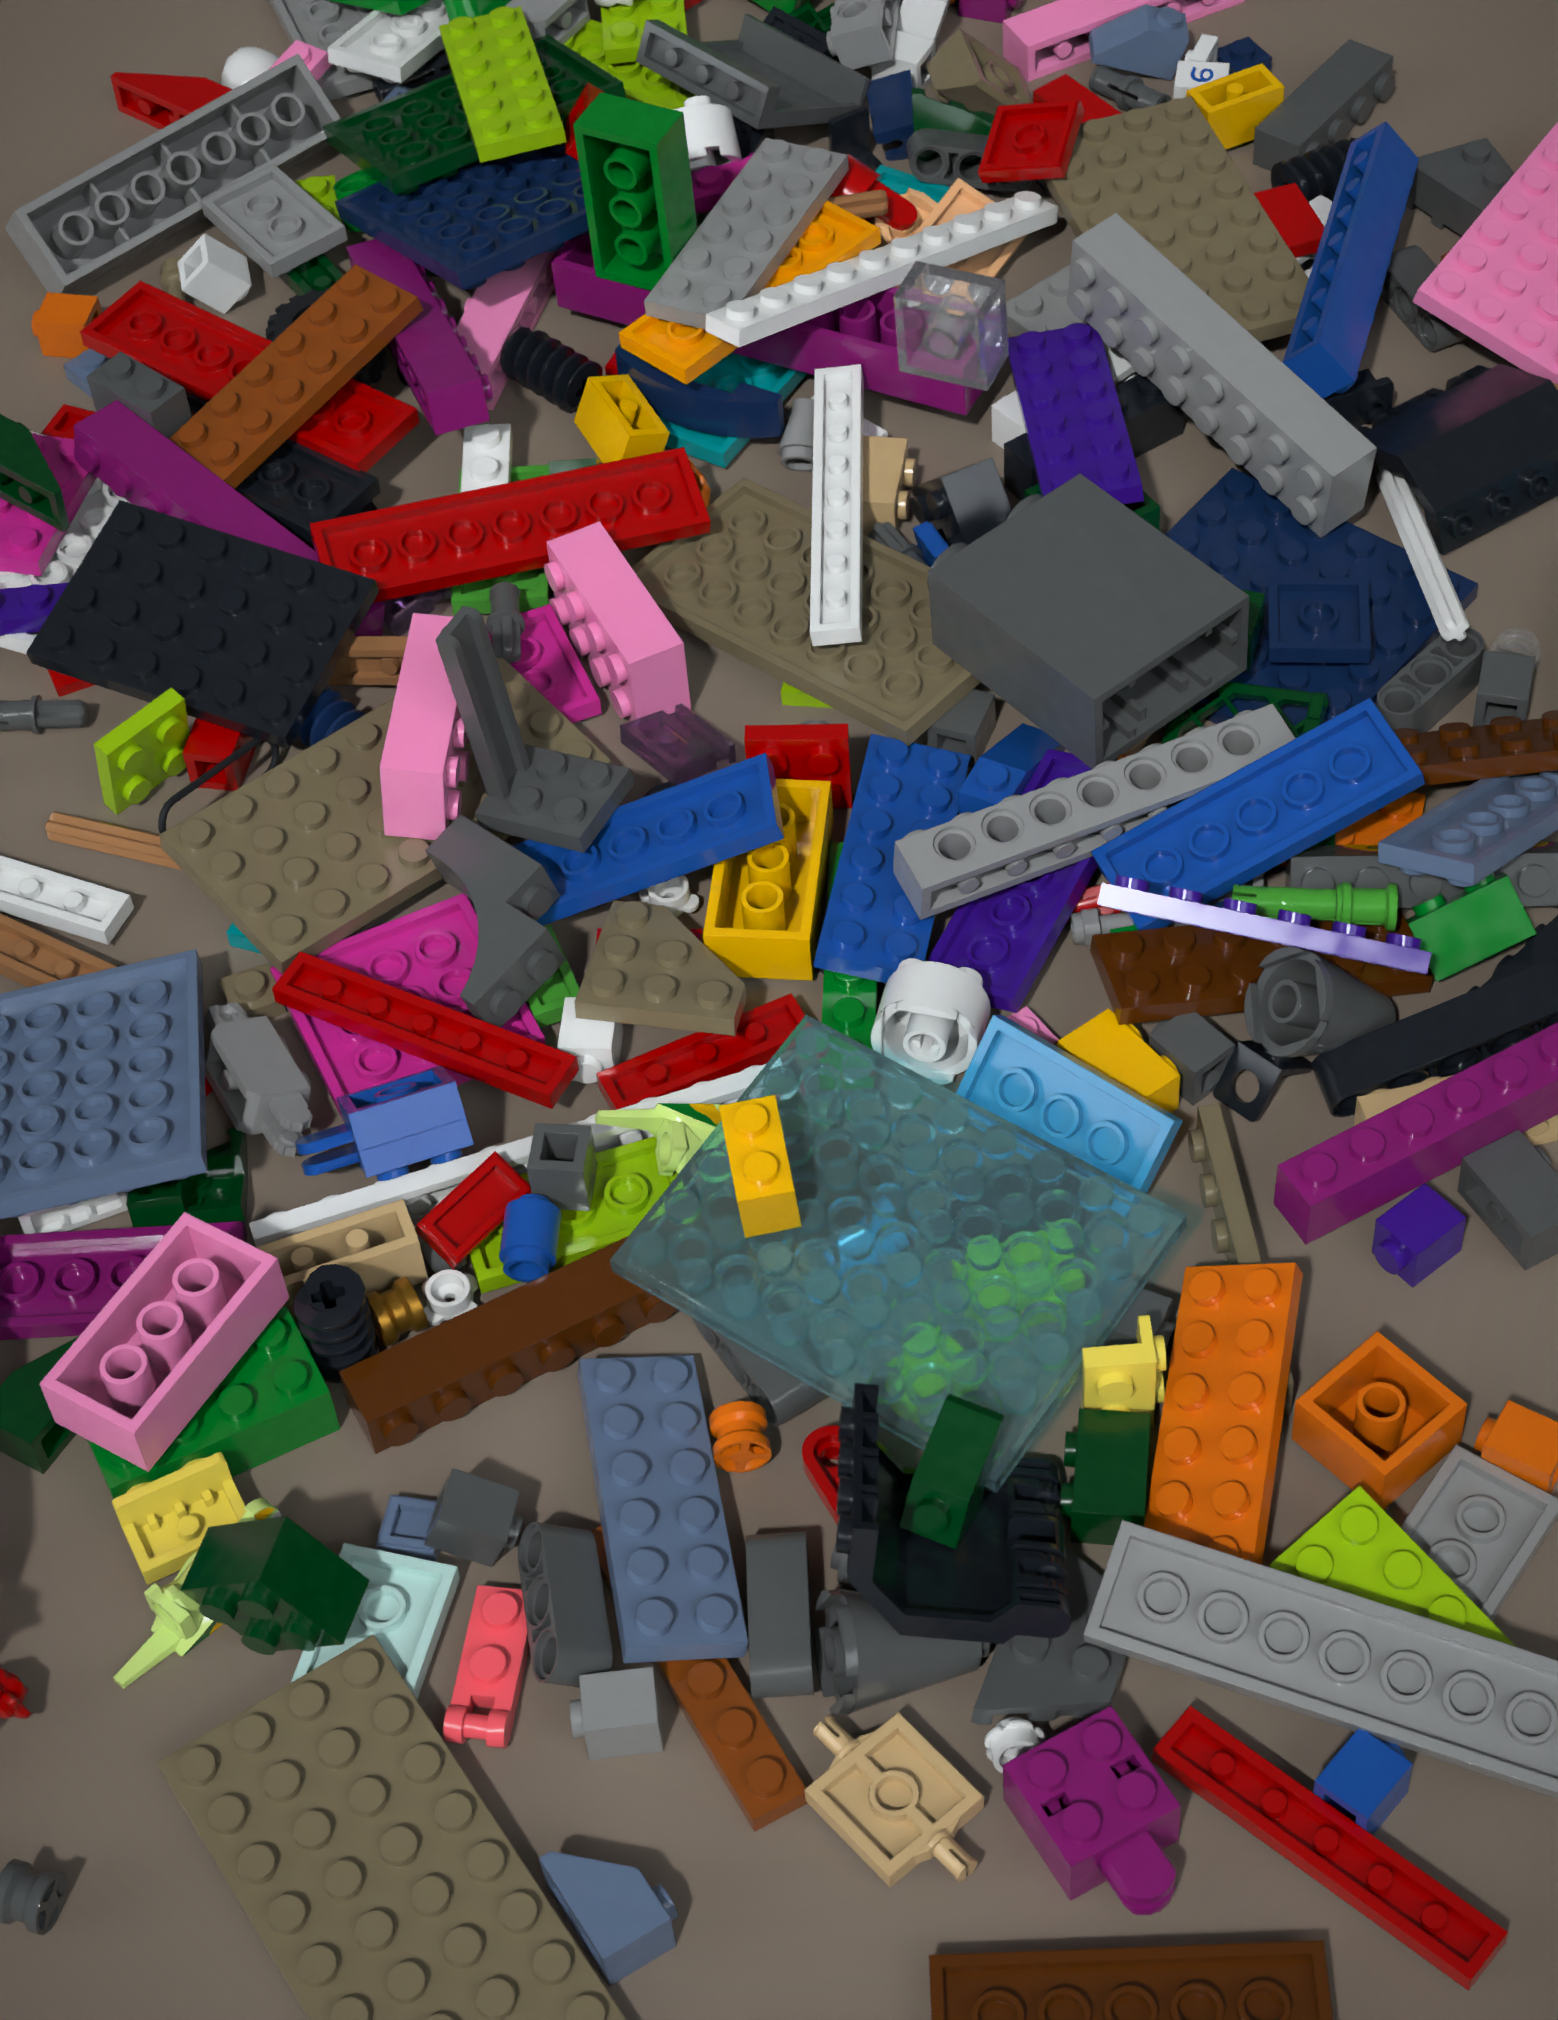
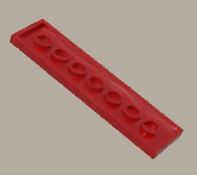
M141 280L80 331L85 347L108 358L114 357L121 351L184 387L185 391L208 402L272 343V341ZM351 378L288 439L357 471L367 472L420 421L417 408Z
M682 447L310 523V532L318 562L376 580L379 593L373 603L543 568L544 564L549 563L547 541L599 521L618 549L625 551L710 533L711 520L685 448Z

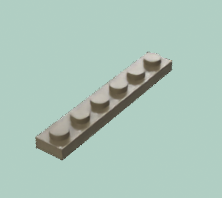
M1220 1103L1198 1106L1196 1129L1188 1130V1145L1192 1162H1201L1204 1174L1199 1176L1204 1208L1213 1207L1216 1219L1211 1220L1214 1250L1216 1254L1225 1253L1228 1265L1262 1264ZM1291 1370L1289 1371L1283 1416L1291 1414L1294 1387Z

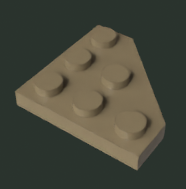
M613 900L576 996L575 1013L576 1018L735 1036L746 1003V986L665 906L643 904L637 901L624 902Z

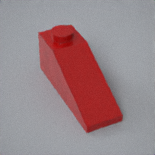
M115 72L110 76L118 110L160 130L232 90L205 77Z

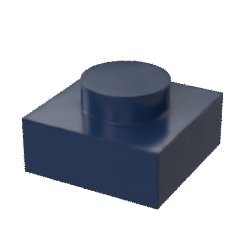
M1247 36L1218 48L1217 63H1230L1229 75L1261 63L1271 72L1272 57Z

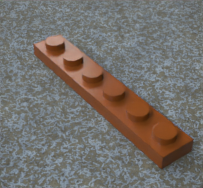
M602 1526L591 1530L596 1541L601 1577L612 1593ZM727 1658L653 1662L754 1832L808 1804L805 1800V1785Z

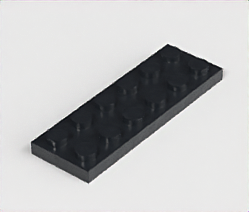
M185 391L193 417L208 401ZM287 439L235 488L237 492L296 537L313 544L310 523L357 514L381 492L377 477L362 470L357 471L290 439Z

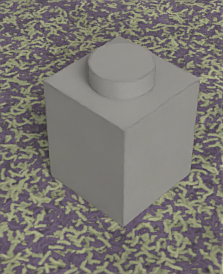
M653 1667L579 1675L581 1699L570 1700L571 1727L573 1738H585L589 1760L663 1751L659 1697Z

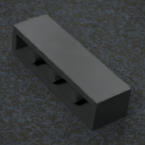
M1349 39L1255 128L1253 164L1271 171L1275 163L1280 161L1288 162L1294 156H1303L1311 150L1319 151L1323 146L1334 145L1336 142L1343 140L1346 134L1358 123L1365 121L1369 112L1382 100L1385 101L1390 96L1395 84V77L1392 75L1394 56Z

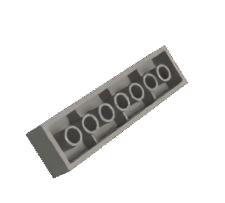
M296 54L16 209L10 217L5 230L47 292L72 294L204 219L205 216L201 205L202 200L273 164L283 172H286L327 149L331 145L326 141L327 137L322 126L341 118L300 55Z
M1117 213L1073 239L1067 304L1076 317L1084 319L1100 334L1106 345L1116 348L1130 361L1132 367L1139 375L1146 376L1162 391L1170 404L1182 409L1203 434L1210 435L1226 450L1229 458L1234 463L1242 465L1268 494L1275 495L1291 510L1299 523L1307 525L1320 538L1364 509L1377 450L1374 444Z

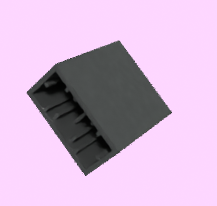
M1081 473L1045 496L1034 494L1024 498L1013 508L1005 522L969 545L967 543L951 545L937 557L931 569L928 570L927 585L930 598L932 644L1091 769L1104 761L1116 759L1247 669L1249 595Z

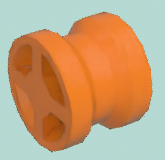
M736 1401L721 1405L712 1411L709 1416L711 1435L717 1439L712 1449L714 1464L719 1469L735 1473L749 1472L761 1468L769 1462L772 1457L770 1440L763 1434L768 1427L766 1410L761 1405L749 1401Z

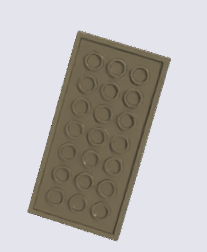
M1191 96L1182 99H1172L1169 102L1141 109H1132L1125 113L1101 119H1091L1080 124L1065 178L1043 179L1076 237L1117 213L1259 342L1292 334L1309 278Z
M745 478L738 481L706 508L711 520L710 533L663 542L632 567L670 624L885 735L903 741L907 746L913 743L981 683L970 672L932 644L930 598L927 585L928 570L931 567L863 535L862 642L812 646L810 636L812 510Z
M496 658L524 746L526 744L612 764L610 758L504 658ZM394 698L159 834L161 848L282 975L300 951L312 956L318 955L442 879V876L425 851L435 840L384 834L380 763ZM466 743L464 751H469L470 753L468 778L466 782L459 781L457 790L462 791L461 815L479 825L475 811L487 797V792L471 745ZM485 829L503 841L512 836Z
M374 1634L157 1761L162 1776L308 2020H626Z

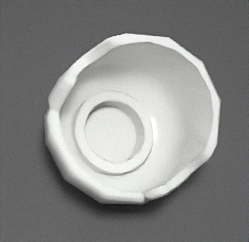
M259 47L239 48L226 59L221 85L233 90L269 70L279 57Z

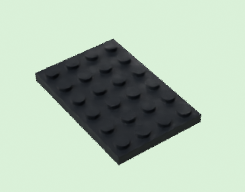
M119 500L26 654L34 665L149 703L169 688H173L185 699L187 715L290 749L379 593V589L374 579Z

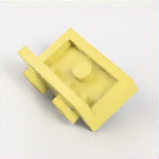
M1150 1315L1137 1316L1136 1344L1082 1348L1081 1409L1151 1413L1150 1427H1154L1155 1403H1164L1165 1397L1162 1371H1166V1350L1163 1335L1153 1336Z
M221 1452L206 1458L194 1459L186 1463L181 1469L152 1482L137 1484L125 1494L112 1500V1505L147 1585L180 1571L188 1558L198 1551L208 1527L237 1523L246 1513V1510H244L245 1504Z

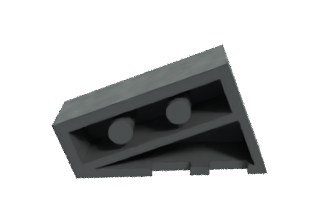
M1487 138L1419 156L1414 183L1410 189L1406 207L1410 210L1416 206L1432 216L1431 224L1440 230L1447 226L1463 236L1514 175V172Z

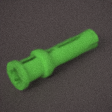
M1342 881L1341 884H1336L1335 889L1241 886L1239 884H1233L1232 899L1257 904L1256 915L1277 919L1279 909L1310 915L1312 916V921H1338L1353 925L1384 926L1388 932H1394L1396 928L1398 889L1396 883H1388L1386 888L1352 887L1350 881Z

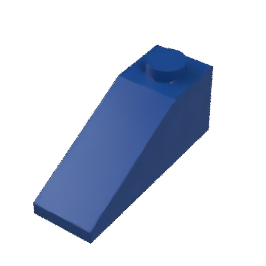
M1022 723L979 757L958 791L959 814L965 812L974 813L996 805L1008 796L1022 795L1047 749L1064 752L1066 748L1043 730Z

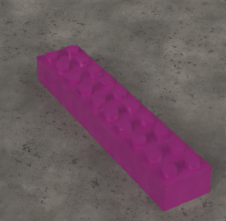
M580 234L570 239L552 261L551 266L559 307L630 325L646 313L644 300L651 291L596 277L590 234ZM892 287L738 347L731 353L815 375V369L861 364L864 389L966 416L1005 359L1003 314Z

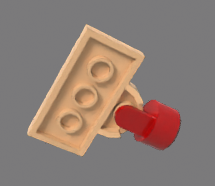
M848 154L849 170L830 195V197L874 190H885L889 203L888 212L882 216L862 218L880 228L881 243L874 249L890 244L893 239L906 238L922 232L923 228L927 226L943 224L953 220L956 215L969 214L984 208L988 203L994 202L960 178L954 182L939 203L935 202L925 193L908 188L905 194L899 195L880 182L882 175ZM1027 235L894 287L974 307L1026 239Z

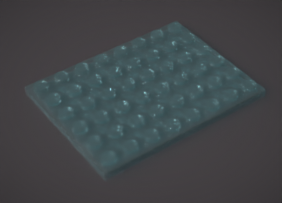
M805 1015L736 1101L740 1102L770 1095L776 1096L802 1227L745 1238L722 1121H720L610 1259L612 1271L845 1406L852 1407L855 1383L879 1385L876 1413H879V1426L923 1451L948 1394L1005 1415L986 1483L987 1488L997 1493L1081 1376L1082 1348L1103 1345L1187 1227V1215L816 1019Z

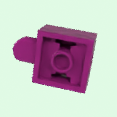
M1112 1706L1003 1764V1800L1070 1901L1108 1881L1122 1904L1135 1915H1151L1160 1912L1170 1903L1175 1893L1176 1867L1163 1849L1179 1840L1181 1805Z

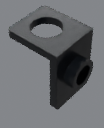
M864 106L831 118L828 121L829 151L846 155L850 154L874 171L880 165H883L871 152L869 111Z
M1254 1040L1239 1041L1213 1091V1096L1248 1121L1257 1122L1261 1119L1281 1077L1311 1073L1312 1062L1303 1056L1293 1058L1272 1056L1266 1052L1268 1050L1262 1044L1255 1043ZM1243 1070L1252 1072L1259 1082L1258 1095L1251 1102L1242 1101L1234 1090V1080L1237 1074Z

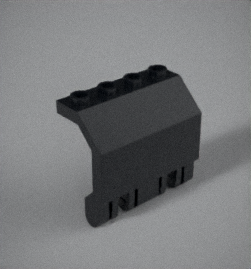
M1503 364L1493 368L1477 365L1461 373L1459 376L1446 381L1445 390L1431 388L1387 410L1385 414L1381 413L1375 416L1371 422L1372 429L1362 425L1355 426L1362 435L1377 447L1373 464L1402 474L1423 505L1426 523L1439 554L1445 555L1558 496V390L1551 380Z
M855 1383L852 1407L841 1406L838 1427V1442H840L837 1468V1478H839L837 1515H839L836 1553L847 1554V1580L900 1635L1004 1644L1016 1635L1057 1638L1064 1635L1070 1628L1071 1619L1068 1588L1065 1587L1067 1571L1062 1513L1059 1512L1061 1488L1058 1467L1053 1462L1045 1459L1010 1456L990 1469L979 1512L956 1549L903 1529L899 1526L916 1468L903 1467L877 1439L879 1413H876L879 1385Z

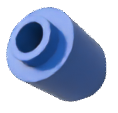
M525 1194L506 1205L499 1259L504 1264V1273L511 1279L520 1282H531L548 1274L549 1270L556 1263L562 1214L560 1209L545 1196Z

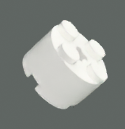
M700 95L687 99L684 102V107L674 109L684 113L691 172L698 171L706 166H719L742 160L732 112L728 107L720 104H711L709 96Z
M915 958L905 959L899 963L898 969L889 977L871 1031V1045L876 1056L881 1060L883 1054L894 1064L892 1072L908 1081L923 1085H945L953 1082L955 1075L967 1070L985 1033L990 1016V1001L982 987L983 979L981 975L968 967L957 968L945 963L923 962Z

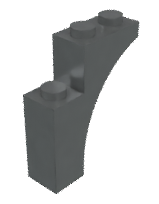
M460 814L425 851L444 881L458 889L474 903L477 914L479 933L476 957L469 979L460 997L475 1018L502 1027L518 1012L519 1008L538 988L552 977L566 960L549 930L536 922L548 911L550 906L560 897V894L542 864Z

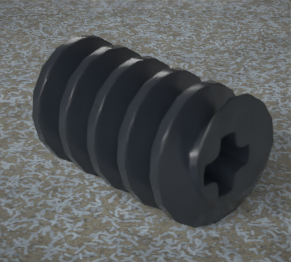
M1356 138L1343 139L1334 145L1323 146L1319 151L1311 150L1303 156H1294L1288 162L1280 161L1275 163L1271 169L1272 188L1296 183L1308 202L1319 195L1333 202L1350 144Z
M521 327L508 339L502 351L500 361L502 371L508 378L517 381L525 388L531 389L536 395L544 397L546 401L556 404L558 408L567 412L577 411L588 377L603 376V369L599 363L589 361L585 355L576 353L573 348L563 345L560 340L550 338L548 333L541 330L532 332L527 327Z
M338 1264L321 1265L310 1273L304 1286L300 1288L294 1298V1313L298 1319L301 1335L324 1381L342 1383L339 1371L381 1352L376 1327L372 1320V1312L369 1308V1301L365 1294V1286L359 1274L349 1267Z

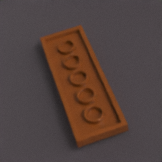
M355 264L175 432L169 440L235 489L423 311L418 297Z

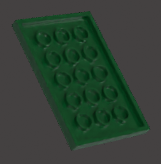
M549 34L533 40L564 128H566L568 114L588 82L602 90L603 93L626 98L622 81ZM452 73L322 126L327 137V143L394 195L412 193L418 190L424 182L436 177L446 178L458 173L460 167L475 161L480 162Z

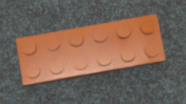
M1296 1262L1185 1267L1144 1527L1262 1565L1303 1273Z

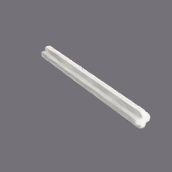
M1378 466L1380 472L1376 475V480L1440 635L1445 641L1457 639L1460 642L1466 638L1465 630L1470 624L1416 497L1402 474Z

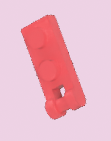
M477 1585L451 1704L448 1705L443 1725V1738L445 1742L464 1744L467 1738L486 1740L487 1747L504 1749L508 1747L530 1648L522 1589ZM474 1706L493 1708L490 1710L489 1715L473 1713Z

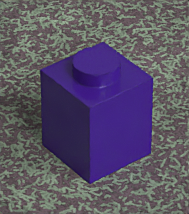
M1424 1183L1376 1219L1372 1253L1385 1271L1393 1275L1397 1274L1413 1288L1461 1251L1466 1217Z

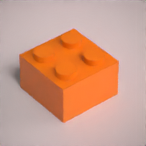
M1377 1331L1295 1400L1292 1440L1351 1490H1355L1360 1485L1384 1510L1451 1452L1455 1445L1461 1443L1468 1404Z

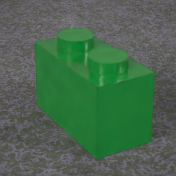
M1502 872L1496 876L1491 873L1478 884L1463 887L1465 891L1447 900L1444 899L1442 893H1438L1412 906L1415 915L1406 919V922L1414 938L1422 939L1420 950L1432 952L1429 968L1437 982L1537 934L1506 873Z

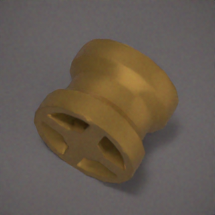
M405 1276L395 1280L391 1289L383 1293L371 1291L366 1294L376 1332L386 1347L397 1343L400 1334L409 1330L420 1332L428 1328L429 1324L422 1304L413 1286Z

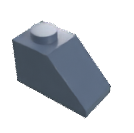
M1146 4L1092 29L1088 36L1092 63L1170 81L1175 74L1178 61L1181 60L1190 40L1185 13L1178 12L1171 7L1159 8Z
M549 1851L539 1857L547 1888L609 1986L676 1946L672 1921L678 1918L677 1910L664 1887L660 1883L650 1887L637 1867Z

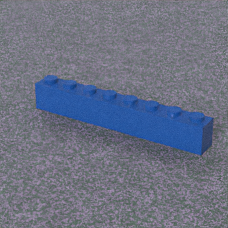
M1387 121L1350 144L1283 359V363L1322 399L1333 393L1341 394L1347 391L1358 378V369L1362 355L1366 350V342L1371 325L1375 319L1374 314L1377 303L1383 291L1382 286L1387 269L1391 263L1392 251L1395 241L1399 236V227L1403 214L1406 211L1410 189L1414 183V175L1419 158Z

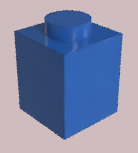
M1357 1729L1316 1778L1313 1793L1374 1835L1408 1793L1413 1763L1407 1760L1404 1752L1396 1744L1379 1740L1369 1732Z

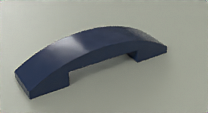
M620 344L615 349L618 375L628 374L656 414L667 421L696 431L728 437H779L785 431L781 394L740 382L732 393L694 381L686 385L621 348Z

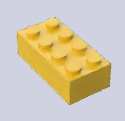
M776 779L784 839L714 864L703 941L704 945L737 977L813 981V966L818 945L830 842L834 825L831 781Z

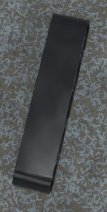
M1558 959L1541 962L1352 1039L1336 1049L1319 1054L1312 1061L1311 1067L1330 1114L1334 1117L1354 1115L1357 1097L1368 1095L1378 1089H1394L1421 1083L1431 1077L1452 1076L1558 1023Z

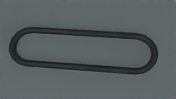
M258 738L252 739L170 797L164 803L159 814L158 829L160 834L167 830V814L175 803L258 744L267 741ZM270 742L267 743L270 744L272 749V759L264 773L278 766L280 757L279 746Z

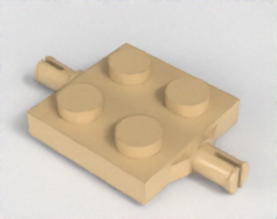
M899 1712L876 1731L862 1735L857 1739H854L832 1715L824 1718V1724L820 1721L816 1725L813 1735L835 1755V1758L828 1771L804 1790L805 1800L890 1888L919 1863L927 1861L932 1857H936L958 1882L966 1879V1873L969 1876L973 1873L978 1862L954 1840V1837L962 1826L984 1809V1796Z

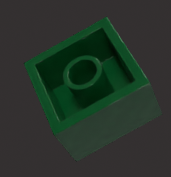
M284 1516L208 1527L180 1591L200 1605L199 1611L202 1615L212 1621L226 1624L242 1636V1643L247 1648L260 1654L273 1655L276 1651L294 1649L313 1651L315 1647L343 1645L370 1580L290 1518Z

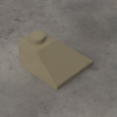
M961 29L926 64L932 80L931 89L945 103L954 100L964 104L971 111H985L995 115L998 106L1034 103L1020 69Z

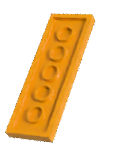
M826 201L764 288L780 286L793 281L796 276L809 275L826 268L830 263L843 262L859 256V253L864 250L874 249L881 243L880 228ZM646 313L619 332L621 348L686 385L738 348L706 332L705 329L646 316Z

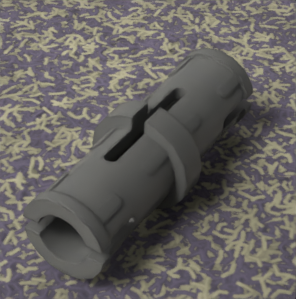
M1100 65L1096 67L1089 79L1091 91L1115 100L1117 106L1126 111L1141 109L1171 100L1169 95L1145 86L1142 79L1134 75L1125 77L1106 66Z

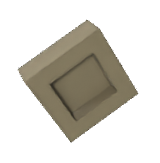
M270 963L219 978L226 1003L238 1002L250 1018L266 1015L270 1019L287 1013L284 1005L275 1002L272 988L276 983L271 975Z

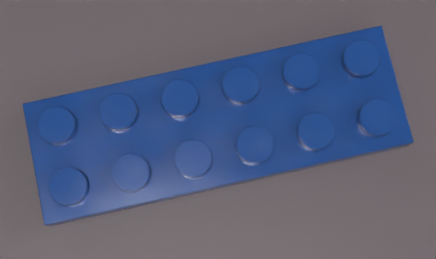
M1368 698L1092 850L1091 853L1108 884L1114 885L1116 875L1148 881L1151 883L1149 893L1168 896L1170 886L1192 890L1204 894L1202 904L1206 905L1230 892L1233 884L1242 885L1421 787L1425 784L1422 771L1371 698ZM1126 912L1137 930L1164 928L1173 923L1168 920Z
M871 734L813 967L887 983L889 977L898 969L899 963L903 960L915 958L923 962L925 961L935 915L922 920L919 919L893 873L895 841L902 839L912 831L927 830L949 822L957 816L959 809L958 791L965 781L970 755L917 743H911L907 746L899 739Z
M763 753L617 807L585 853L533 840H526L513 845L514 848L542 864L560 894V897L536 922L546 925L565 917H570L579 912L784 839L774 766L768 755Z

